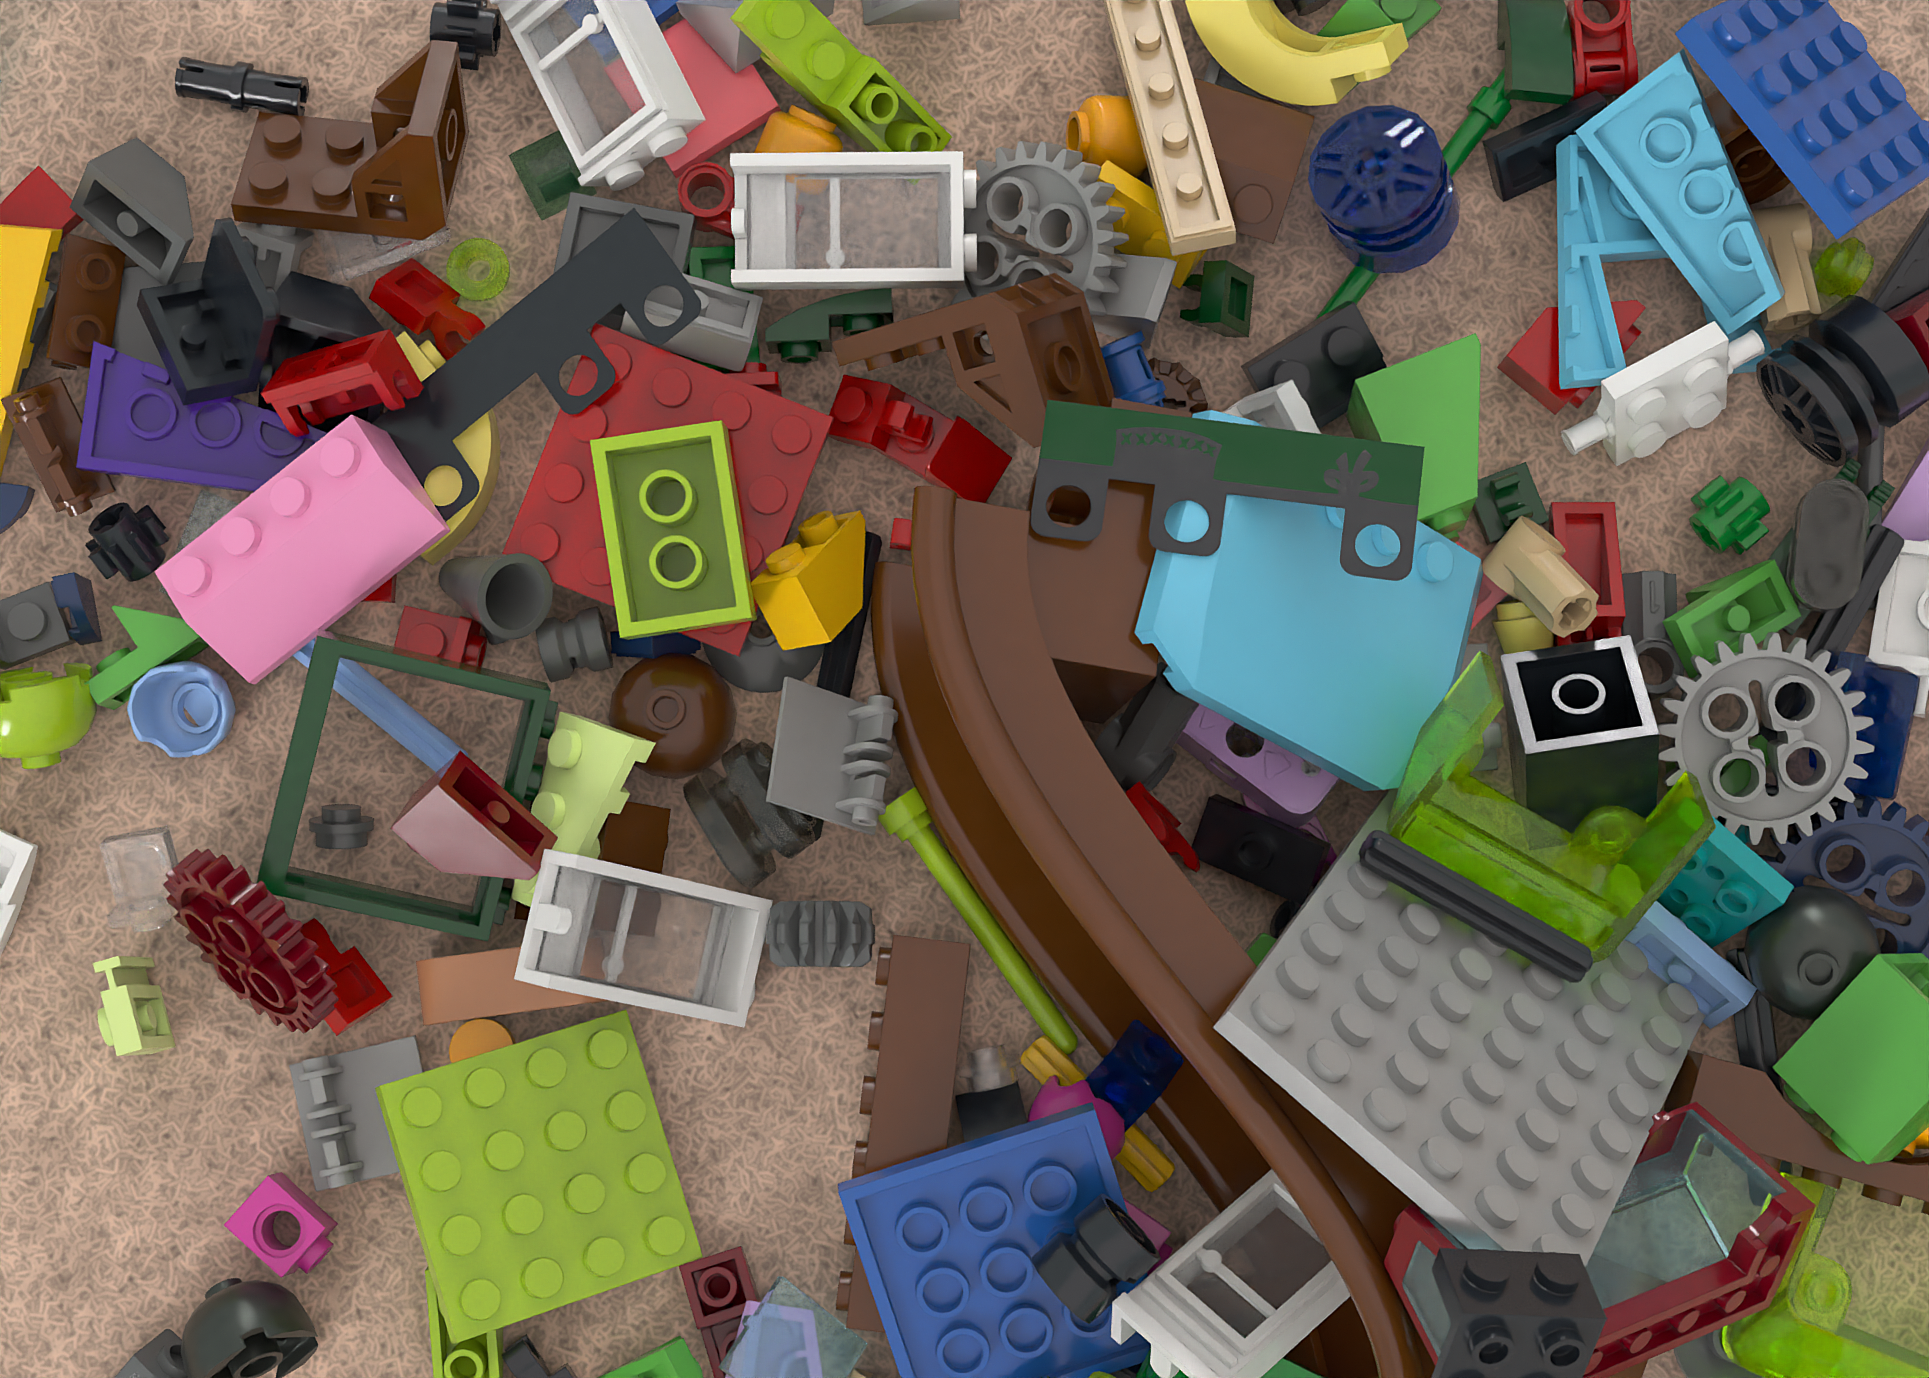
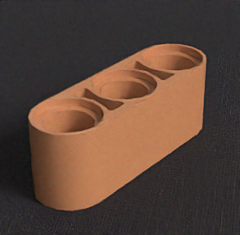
M601 937L586 938L578 975L603 980L604 973L600 968V963L603 959ZM521 947L416 961L423 1026L510 1015L511 1013L570 1007L578 1004L599 1003L609 1000L515 980L514 977Z

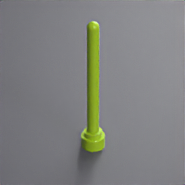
M916 787L910 789L886 806L885 814L878 816L879 822L889 836L896 833L902 843L908 839L1042 1032L1066 1055L1073 1053L1078 1047L1077 1035L929 826L933 821L926 811L927 807Z

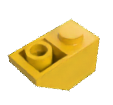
M827 510L805 519L798 526L799 534L790 544L771 553L765 560L768 568L764 569L751 582L753 596L782 651L831 642L862 609L866 521L860 510L835 516L832 511Z

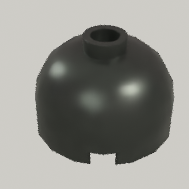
M1806 885L1793 888L1794 892L1789 894L1782 906L1748 926L1744 953L1752 982L1772 1006L1791 1017L1816 1021L1877 954H1881L1874 925L1855 900L1833 888Z
M231 1278L211 1287L205 1294L206 1300L190 1316L182 1335L181 1356L188 1378H257L271 1371L277 1365L276 1378H282L304 1365L316 1352L318 1343L315 1337H318L309 1315L297 1297L282 1285L259 1280L242 1282L240 1278Z

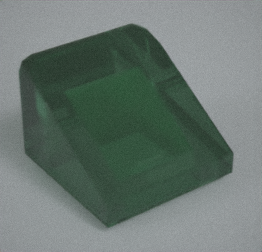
M560 130L509 155L542 221L567 209L570 192L590 196L597 194L594 186L580 185L577 178L581 176V173Z

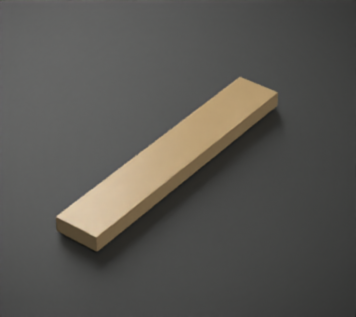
M1103 0L1172 256L1235 244L1236 228L1171 0Z

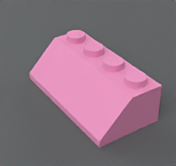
M351 414L154 572L184 621L248 683L257 684L313 640L317 635L318 629H327L451 530L388 432Z

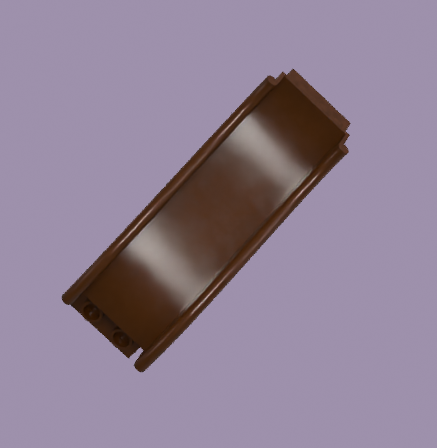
M1112 398L1106 406L1192 417L1191 412ZM1037 470L1031 484L1026 511L959 499L954 491L942 487H915L911 526L912 565L887 561L875 563L871 593V630L873 654L881 695L892 698L894 700L893 709L898 712V721L893 723L892 732L911 780L925 803L927 812L966 878L1010 941L1169 1142L1218 1212L1222 1213L1271 1169L1275 1172L1310 1223L1324 1248L1278 1209L1274 1210L1241 1239L1239 1244L1256 1274L1305 1269L1308 1282L1329 1262L1333 1261L1351 1296L1317 1326L1329 1378H1431L1436 1366L1384 1265L1385 1257L1395 1233L1393 1230L1394 1223L1403 1209L1414 1201L1213 1028L1257 966L1207 905L1150 830L1107 767L1080 721L1104 724L1156 677L1159 651L1153 643L1142 644L1134 633L1157 550L1149 540L1155 485L1109 479L1102 530L1095 539L1090 541L1046 537L1039 535L1033 530L1030 519ZM1070 485L1061 486L1049 495L1046 510L1050 519L1057 525L1075 527L1082 524L1088 518L1091 511V502L1088 495L1082 489ZM1432 1279L1412 1287L1411 1294L1440 1351H1442L1451 1322L1436 1281Z

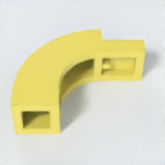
M1185 0L1192 23L1200 39L1210 54L1229 74L1245 86L1264 96L1290 104L1305 106L1336 104L1357 82L1369 81L1389 73L1392 70L1391 64L1409 47L1402 23L1345 36L1322 37L1305 32L1292 24L1280 12L1274 0Z
M405 331L396 337L421 382L446 363L445 359L428 339L420 346H417ZM492 408L452 440L478 478L480 487L477 496L446 521L451 531L421 554V557L431 565H434L466 538L484 514L492 497L500 465L499 431ZM448 465L434 468L428 474L424 484V490L434 505L446 506L453 503L458 498L462 489V479L459 472Z

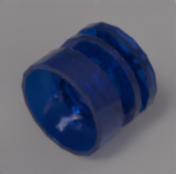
M1394 105L1366 106L1342 116L1321 135L1310 156L1308 182L1315 202L1324 220L1327 222L1329 231L1338 249L1354 265L1374 273H1403L1428 263L1447 246L1459 223L1460 198L1434 130L1417 113Z

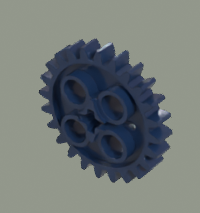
M1867 795L1860 811H1857L1854 803L1839 799L1837 813H1835L1836 820L1833 823L1815 813V821L1811 822L1813 835L1809 837L1802 834L1794 824H1791L1795 834L1790 839L1787 838L1785 844H1779L1770 835L1771 840L1780 851L1776 857L1768 855L1758 856L1789 881L1794 888L1806 886L1803 884V880L1806 876L1811 875L1852 896L1859 897L1864 892L1879 907L1907 914L1909 917L1908 921L1904 924H1899L1859 904L1875 929L1881 928L1885 930L1884 942L1880 946L1881 954L1923 953L1929 959V835L1925 836L1929 827L1927 820L1917 814L1905 822L1907 809L1896 801L1888 806L1882 815L1880 801L1873 795ZM1843 845L1853 847V857L1847 867L1840 871H1827L1826 862L1832 850ZM1901 870H1912V881L1908 889L1899 895H1887L1886 886L1890 877Z

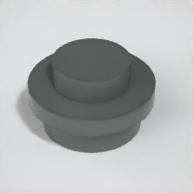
M355 804L322 806V816L309 819V831L315 833L316 846L319 848L354 849L365 847L368 845V832L374 830V818L361 816V806Z

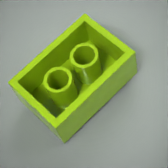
M723 421L590 440L620 638L629 640L757 620L728 429Z

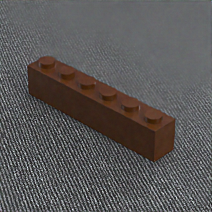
M893 935L892 948H879L875 985L887 986L884 1012L872 1011L867 1050L879 1051L876 1077L864 1075L859 1114L870 1115L871 1123L868 1142L856 1140L852 1179L947 1149L971 944ZM846 1217L844 1245L856 1246ZM856 1246L853 1272L840 1271L836 1310L848 1311L846 1328L886 1333Z

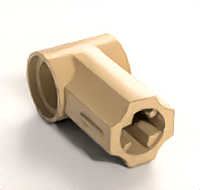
M1795 203L1751 210L1785 291L1781 299L1760 313L1764 330L1774 331L1776 334L1798 331L1822 315L1809 262L1812 251V229L1807 209L1804 204Z
M1519 516L1482 562L1483 573L1506 593L1523 601L1552 633L1565 638L1570 633L1585 630L1598 614L1596 602L1599 595L1562 558L1566 550L1556 538L1529 518Z

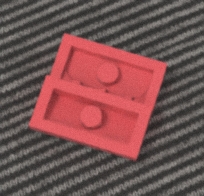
M685 18L662 32L706 120L686 135L688 142L681 149L662 157L676 179L690 166L704 162L767 122L772 113L781 111L778 103L753 64L735 73ZM620 58L605 68L614 86L632 112L635 114L646 104L623 59Z

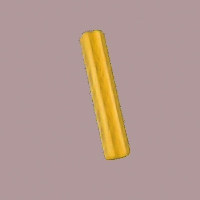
M1042 1035L1038 1037L1023 1052L1020 1057L1021 1064L1042 1085L1052 1075H1056L1059 1078V1086H1070L1085 1080L1088 1082L1096 1098H1100L1114 1107L1124 1119L1125 1143L1115 1159L1147 1191L1153 1192L1172 1176L1176 1169L1174 1163L1048 1036Z

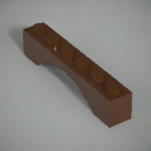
M1688 1050L1667 1095L1663 1111L1670 1112L1697 1101L1777 1172L1780 1170L1782 1160L1803 1166L1800 1178L1840 1190L1842 1179L1846 1178L1864 1184L1861 1192L1862 1196L1900 1207L1903 1195L1923 1200L1921 1213L1929 1215V1153L1914 1155L1912 1158L1895 1156L1891 1161L1868 1165L1864 1161L1857 1162L1844 1154L1830 1138L1810 1126L1783 1099L1766 1072ZM1711 1130L1702 1151L1718 1155L1721 1143L1730 1144L1714 1130ZM1740 1156V1161L1753 1165L1744 1156Z

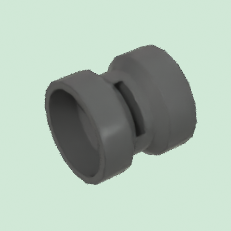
M598 606L579 610L575 618L569 619L568 622L564 623L556 617L546 618L540 627L535 630L543 666L551 683L569 679L575 668H588L593 672L613 668V657L605 622Z

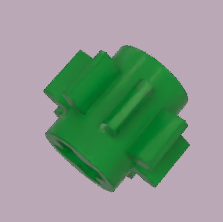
M1719 475L1691 498V502L1699 510L1689 518L1690 525L1702 542L1718 554H1722L1731 546L1738 555H1741L1769 532V529L1761 520L1770 513V506L1762 493L1743 477H1737L1728 485L1726 480Z

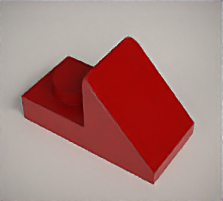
M904 392L903 402L913 405L915 413L933 418L926 441L917 442L890 434L885 451L877 452L929 483L954 491L959 499L986 503L1010 464L1012 457L964 418L957 415L953 421Z

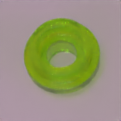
M1850 237L1841 244L1834 242L1824 250L1815 266V274L1819 276L1816 287L1820 293L1827 297L1837 295L1843 299L1848 294L1854 295L1860 290L1868 279L1874 265V257L1865 252L1866 246L1862 241L1855 237Z
M472 238L460 243L451 252L446 266L447 278L453 289L463 298L478 302L487 301L499 295L506 287L510 278V263L502 248L493 241L484 238ZM479 260L488 262L490 272L485 279L474 281L468 277V269L472 263Z

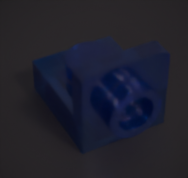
M1133 1020L1114 1046L1082 1080L1088 1082L1096 1098L1110 1103L1124 1119L1126 1132L1162 1095L1184 1060L1160 1035L1153 1033L1139 1020Z

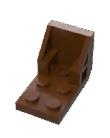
M431 40L376 90L371 108L372 123L259 111L231 201L234 220L238 222L413 240H425L445 227L469 136L458 42Z
M1056 273L832 342L839 367L864 360L868 371L946 348L957 387L1033 448L1041 446L1047 400L1106 407L1111 399L1115 398L1084 292ZM988 335L993 354L983 350L980 344V336Z

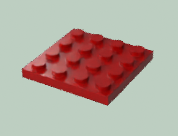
M595 323L590 335L613 366L616 374L615 382L609 390L578 414H567L560 408L502 554L522 553L533 556L545 566L553 583L615 607L590 440L722 420L728 429L749 573L752 582L764 569L768 568L765 562L766 558L786 543L834 423V417ZM581 355L566 393L572 396H581L588 393L594 387L598 377V370L591 358ZM753 596L754 605H755V612H756V615H757L758 610H759V606H758V604H757V602H756V600H755V598H754V596ZM754 620L678 633L740 657Z

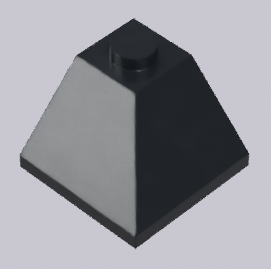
M294 271L289 273L276 291L280 305V321L274 326L269 344V360L263 365L259 379L258 407L276 412L271 403H266L261 392L284 359L384 331V328L351 287ZM380 403L326 418L323 423L314 426L302 414L300 406L297 405L300 417L307 425L329 433L351 414L371 424L384 414L385 405Z

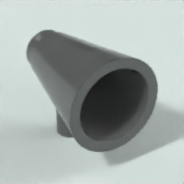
M515 553L453 558L448 560L439 572V584L442 590L482 625L488 642L491 645H498L507 640L520 639L533 633L544 622L551 608L553 598L551 577L545 566L538 559L527 554Z

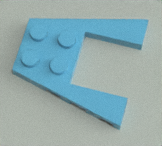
M1569 135L1556 145L1560 389L1601 386L1602 380L1627 368L1601 263L1670 258L1578 135ZM1701 299L1707 324L1715 321L1729 339V343L1745 335L1750 330H1754L1759 335L1765 347V354L1759 355L1733 369L1732 374L1756 372V364L1775 350H1772L1759 323V320H1761L1760 313L1728 335Z

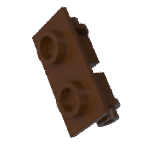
M66 234L61 256L62 261L49 343L46 350V358L52 360L51 366L67 370H77V366L90 369L93 342L95 341L111 348L126 254L118 247Z
M61 377L1 398V402L56 513L66 510L70 517L80 515L93 507L91 500L115 492L116 489L108 474L79 470L76 467L83 421Z

